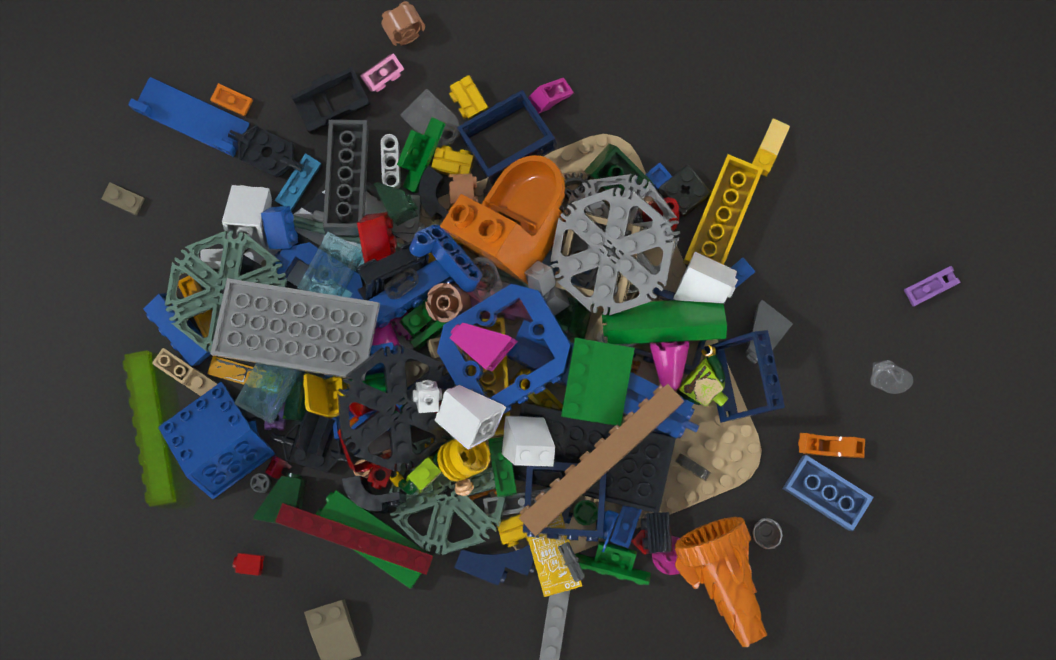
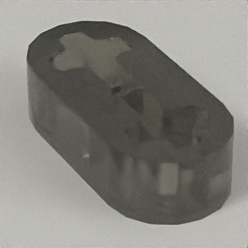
M408 268L388 281L385 285L387 296L393 300L398 299L413 289L419 282L417 271ZM406 276H413V281L407 280ZM391 287L397 288L398 292H391Z
M681 453L675 460L678 465L704 481H707L711 474L707 469Z

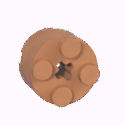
M404 1L397 8L387 10L382 14L383 20L381 25L395 46H397L396 43H400L402 46L414 41L419 37L418 32L421 29L422 31L425 29V24L415 7L409 4L408 1Z
M472 173L449 174V179H453V182L449 184L450 205L455 204L460 194L478 202L477 196H474L473 189L477 188L476 176L472 177Z
M440 283L432 287L428 292L426 310L430 317L436 321L447 323L472 308L468 292L463 291L458 284Z

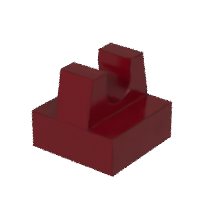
M273 455L265 473L280 479L281 476H285L281 473L282 469H290L291 465Z

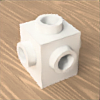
M424 380L416 382V390H413V402H416L418 412H439V400H442L441 388L438 389L436 381Z

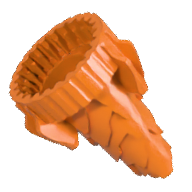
M730 517L705 524L678 539L675 544V551L678 556L675 567L694 589L699 588L700 583H704L710 599H714L719 614L724 616L736 639L739 640L742 647H748L750 644L767 636V633L762 623L760 607L754 594L757 591L752 581V570L748 562L751 536L742 517Z

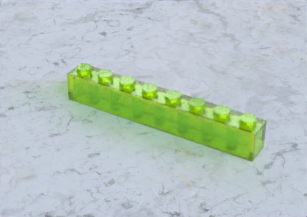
M146 350L125 354L123 368L127 371L128 379H126V386L131 393L129 404L130 408L134 411L132 423L134 428L137 429L135 441L136 445L140 448L138 459L140 465L143 466L144 473L141 474L143 484H146L145 501L147 504L149 503V507L176 503L167 442L158 428L163 424L155 369L152 364V352Z

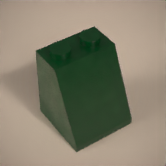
M288 473L287 477L281 476L255 513L253 519L276 523L275 521L282 503L302 509L307 480H302L301 475Z

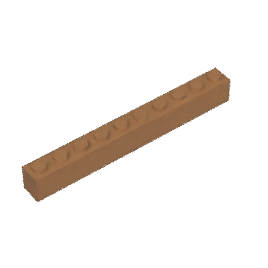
M669 384L664 387L660 385L653 392L654 396L650 400L646 398L638 405L640 409L636 413L631 411L624 418L626 422L620 427L618 424L609 431L611 435L606 440L601 438L594 445L596 449L591 453L588 451L579 458L581 462L576 467L571 465L564 472L566 476L561 480L559 478L554 480L549 485L551 489L547 493L541 492L535 498L536 503L531 507L527 505L519 512L521 514L519 519L535 537L683 404L682 398Z

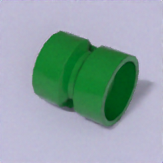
M582 500L574 507L573 516L579 524L591 525L598 518V507L590 500Z

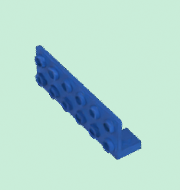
M151 77L148 79L138 101L131 98L128 104L133 111L232 157L235 156L238 150V142L229 138L228 133H230V130H233L238 134H243L250 126L249 122Z

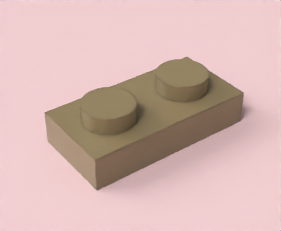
M110 182L101 198L103 201L136 216L145 198Z

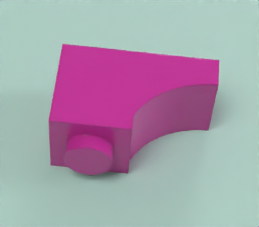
M561 78L539 86L528 99L539 114L570 97L574 92L566 80Z

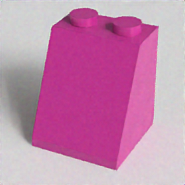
M466 323L457 324L452 329V335L450 336L454 343L484 369L493 371L518 342L508 335Z

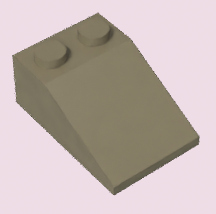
M345 599L304 612L321 660H349L362 656Z

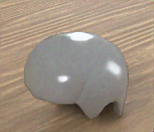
M770 518L760 519L754 525L752 531L754 541L763 549L777 547L783 537L781 526Z

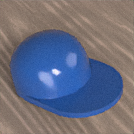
M611 510L604 511L603 539L606 541L602 552L606 549L619 513Z

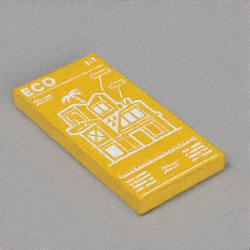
M562 513L546 528L566 529ZM539 534V538L527 537L544 597L582 587L581 580L578 582L574 581L568 567L564 565V558L558 549V546L566 542L570 543L569 540H566L567 536H559V539H548L547 535Z

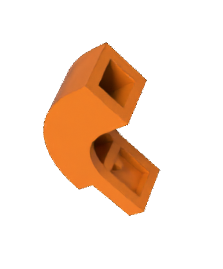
M800 433L798 442L799 453L815 456L864 458L865 439Z

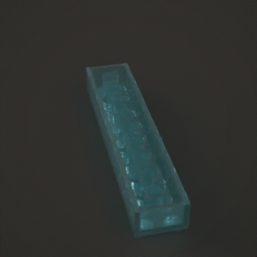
M327 232L297 289L342 296L363 258L362 249ZM256 363L234 404L269 423H274L302 370Z

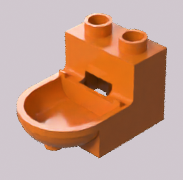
M534 155L518 159L501 173L482 204L460 194L440 227L473 255L528 285L525 272L536 261L542 262L554 244L558 218L560 217L566 222L561 217L563 212L559 210L565 196L563 174L559 167L546 157Z

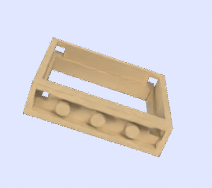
M585 213L595 223L607 225L608 218ZM628 223L627 230L634 234L643 231L644 227ZM568 229V232L563 236L562 244H564V249L561 253L564 256H570L575 235V232L571 229ZM560 268L559 271L555 272V275L560 273ZM622 274L617 295H614L616 303L626 301L631 283ZM562 276L560 278H555V287L566 290L557 282L558 280H561L564 277ZM574 285L584 295L592 296L594 293L592 289Z

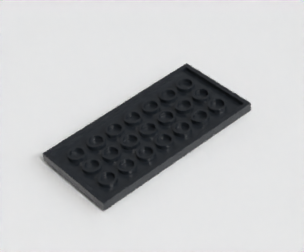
M529 402L522 403L519 415L543 417L555 445L554 462L579 464L581 462L579 458L587 451L591 453L596 449L594 445L601 438L606 440L611 435L609 431L616 426L562 417V410ZM654 431L645 437L606 473L605 501L659 514L676 438ZM512 463L514 479L526 482L527 466L514 465ZM533 471L532 484L550 488L549 485L557 478L561 480L566 474L563 472ZM600 479L582 496L599 499Z

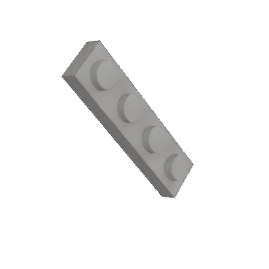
M570 590L549 596L539 660H559Z

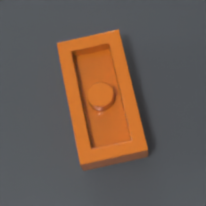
M218 83L210 101L245 117L253 99Z

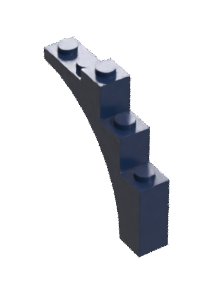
M570 507L562 513L564 523L567 524L570 523L573 515L570 512ZM530 545L509 553L494 555L479 554L462 549L454 568L499 585L500 582L504 583L508 572L505 571V568L528 576L529 572H534L535 563Z

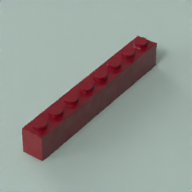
M282 503L275 521L287 527L427 575L433 558L431 554Z

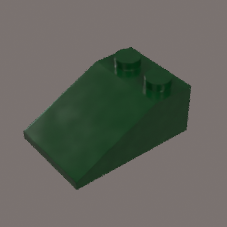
M608 144L584 170L592 180L633 174L630 178V183H632V177L637 175L636 183L638 185H641L644 179L647 180L645 189L649 181L653 186L655 185L617 146ZM622 184L601 187L604 191L615 188L614 196H616L617 188H621V196L625 190Z

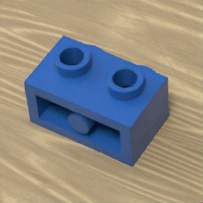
M290 206L270 207L261 213L269 250L286 249L298 243V234L295 231L294 217Z

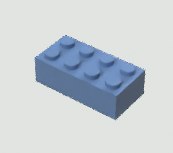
M807 455L802 456L782 488L848 531L855 529L874 498Z

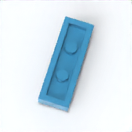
M306 153L299 162L305 165L304 169H302L303 171L300 172L295 169L274 200L281 206H290L291 212L322 166L319 161Z

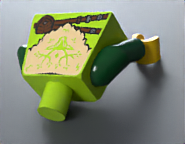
M708 345L711 349L709 354H707L706 350L702 349V354L709 357L708 360L705 358L681 382L680 388H677V393L682 399L688 400L695 405L702 404L707 406L714 400L719 406H722L728 400V397L721 392L725 388L726 377L722 364L715 355L716 349Z
M439 449L412 471L406 480L399 471L395 472L397 475L394 478L389 477V479L396 487H400L409 495H413L415 492L421 494L442 474L437 461Z

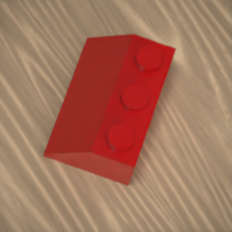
M389 212L366 214L357 222L364 263L372 259L379 261L396 253L397 241L396 237L392 234L393 219L389 217Z

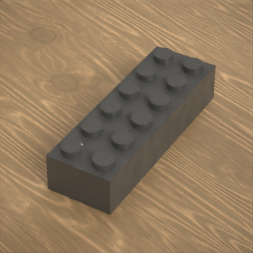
M329 120L323 217L325 235L359 236L357 222L365 216L369 141L367 120Z

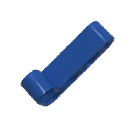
M431 225L415 234L409 247L410 252L414 256L422 257L432 253L463 291H475L482 278L481 271L440 225Z

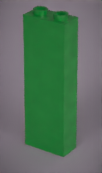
M677 300L651 301L609 315L610 307L607 315H603L602 312V324L606 323V325H603V337H607L609 344L726 339L727 335L724 303Z
M338 490L334 493L330 492L325 500L327 504L316 513V515L431 554L426 550L424 551L418 544L368 510L356 505L349 497ZM356 551L410 589L422 574Z

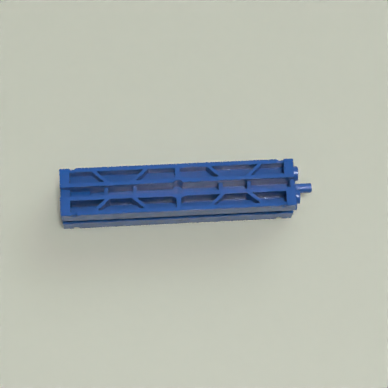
M524 320L515 338L518 342L507 353V358L535 371L555 359L545 340L539 341L530 336L528 331L530 322ZM537 326L535 328V334H543L544 329ZM571 343L572 350L566 373L562 375L563 379L557 382L558 384L564 387H567L568 375L574 347L573 343ZM630 372L623 416L626 417L631 411L636 413L640 409L638 405L646 398L650 400L654 396L653 392L659 386ZM682 399L684 401L683 404L653 431L672 436L676 439L682 437L686 428L696 433L699 425L689 421L695 410L692 408L694 403Z

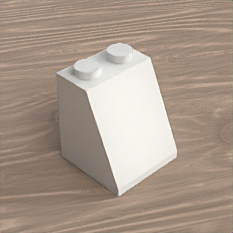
M232 185L222 224L225 231H233V239H237L239 232H242L244 238L245 234H247L260 246L266 247L267 238L261 213L270 208L272 204L269 188Z
M694 252L673 299L677 301L724 303L727 297L731 298L735 290V285L738 281L735 278L737 271Z
M458 385L444 392L435 421L469 450L494 436L506 407Z
M505 416L502 455L514 465L553 466L555 445L543 417Z

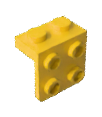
M309 373L305 374L303 385L306 410L330 419L339 416L337 394L345 396L338 390L339 388L342 390L347 389V383L343 382V379L346 378L336 376L323 379Z

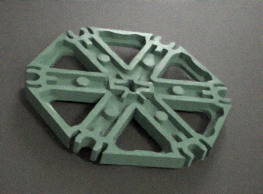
M224 231L186 246L185 248L190 253L182 249L181 252L185 255L183 260L174 258L180 266L172 262L165 306L167 307V312L175 311V315L170 317L169 320L178 321L171 324L208 352L209 346V352L211 353L223 299L221 292L225 290L227 278L286 288L287 278L285 277L287 275L285 273H277V270L282 268L283 265L276 263L281 261L247 234H245L244 238L243 233L239 232V237L233 239V231ZM216 244L223 245L219 274L199 258L201 250ZM245 249H253L266 260V266L240 276ZM184 273L206 288V290L183 299L177 298L179 277ZM213 309L209 335L206 338H202L187 325V321L193 316Z
M445 435L442 436L443 438H447L449 441L455 439L453 436H451V437H446ZM435 436L413 443L417 447V450L412 447L413 453L418 454L426 448L425 444L429 445L432 441L431 438L435 440ZM491 455V467L489 469H485L483 472L467 478L474 485V489L469 495L456 496L455 490L451 492L450 497L444 494L447 491V487L451 490L455 489L456 482L449 480L442 473L421 494L417 492L413 495L406 494V502L400 503V506L396 507V511L390 513L392 517H397L392 519L424 551L425 546L427 552L431 551L432 546H436V554L439 555L440 553L444 555L486 542L482 539L481 535L489 539L490 537L486 533L487 529L492 528L495 532L497 531V528L492 524L493 522L500 527L507 496L498 498L495 512L492 515H486L469 496L496 489ZM402 463L399 473L404 478V474L408 469H406L405 463ZM417 465L414 469L411 467L410 470L414 471L419 465ZM392 483L389 493L400 492L401 488L396 487ZM434 508L427 535L421 536L408 523V517L412 514ZM455 511L473 529L474 533L468 539L450 543L448 541V534Z

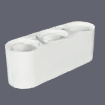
M387 134L381 139L382 182L388 191L395 192L401 186L400 166L397 165L400 158V146L394 135ZM389 141L395 142L392 148H386L385 146ZM393 159L396 161L394 166H386L388 160ZM395 178L396 183L390 186L387 184L388 179Z

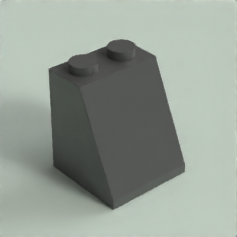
M761 300L755 307L749 333L768 330L773 350L793 323L765 301ZM754 341L747 342L745 348L746 358L756 364L758 359Z

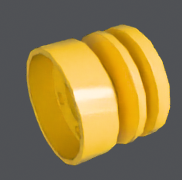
M453 439L440 447L437 461L443 475L449 480L458 482L487 469L490 463V451L485 441L468 450L458 440Z

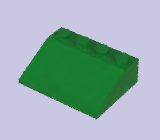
M575 338L561 416L621 426L635 348Z

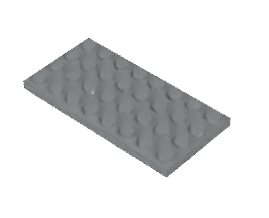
M227 278L210 354L212 356L349 378L345 375L370 356L380 303ZM366 373L363 374L362 381H365Z

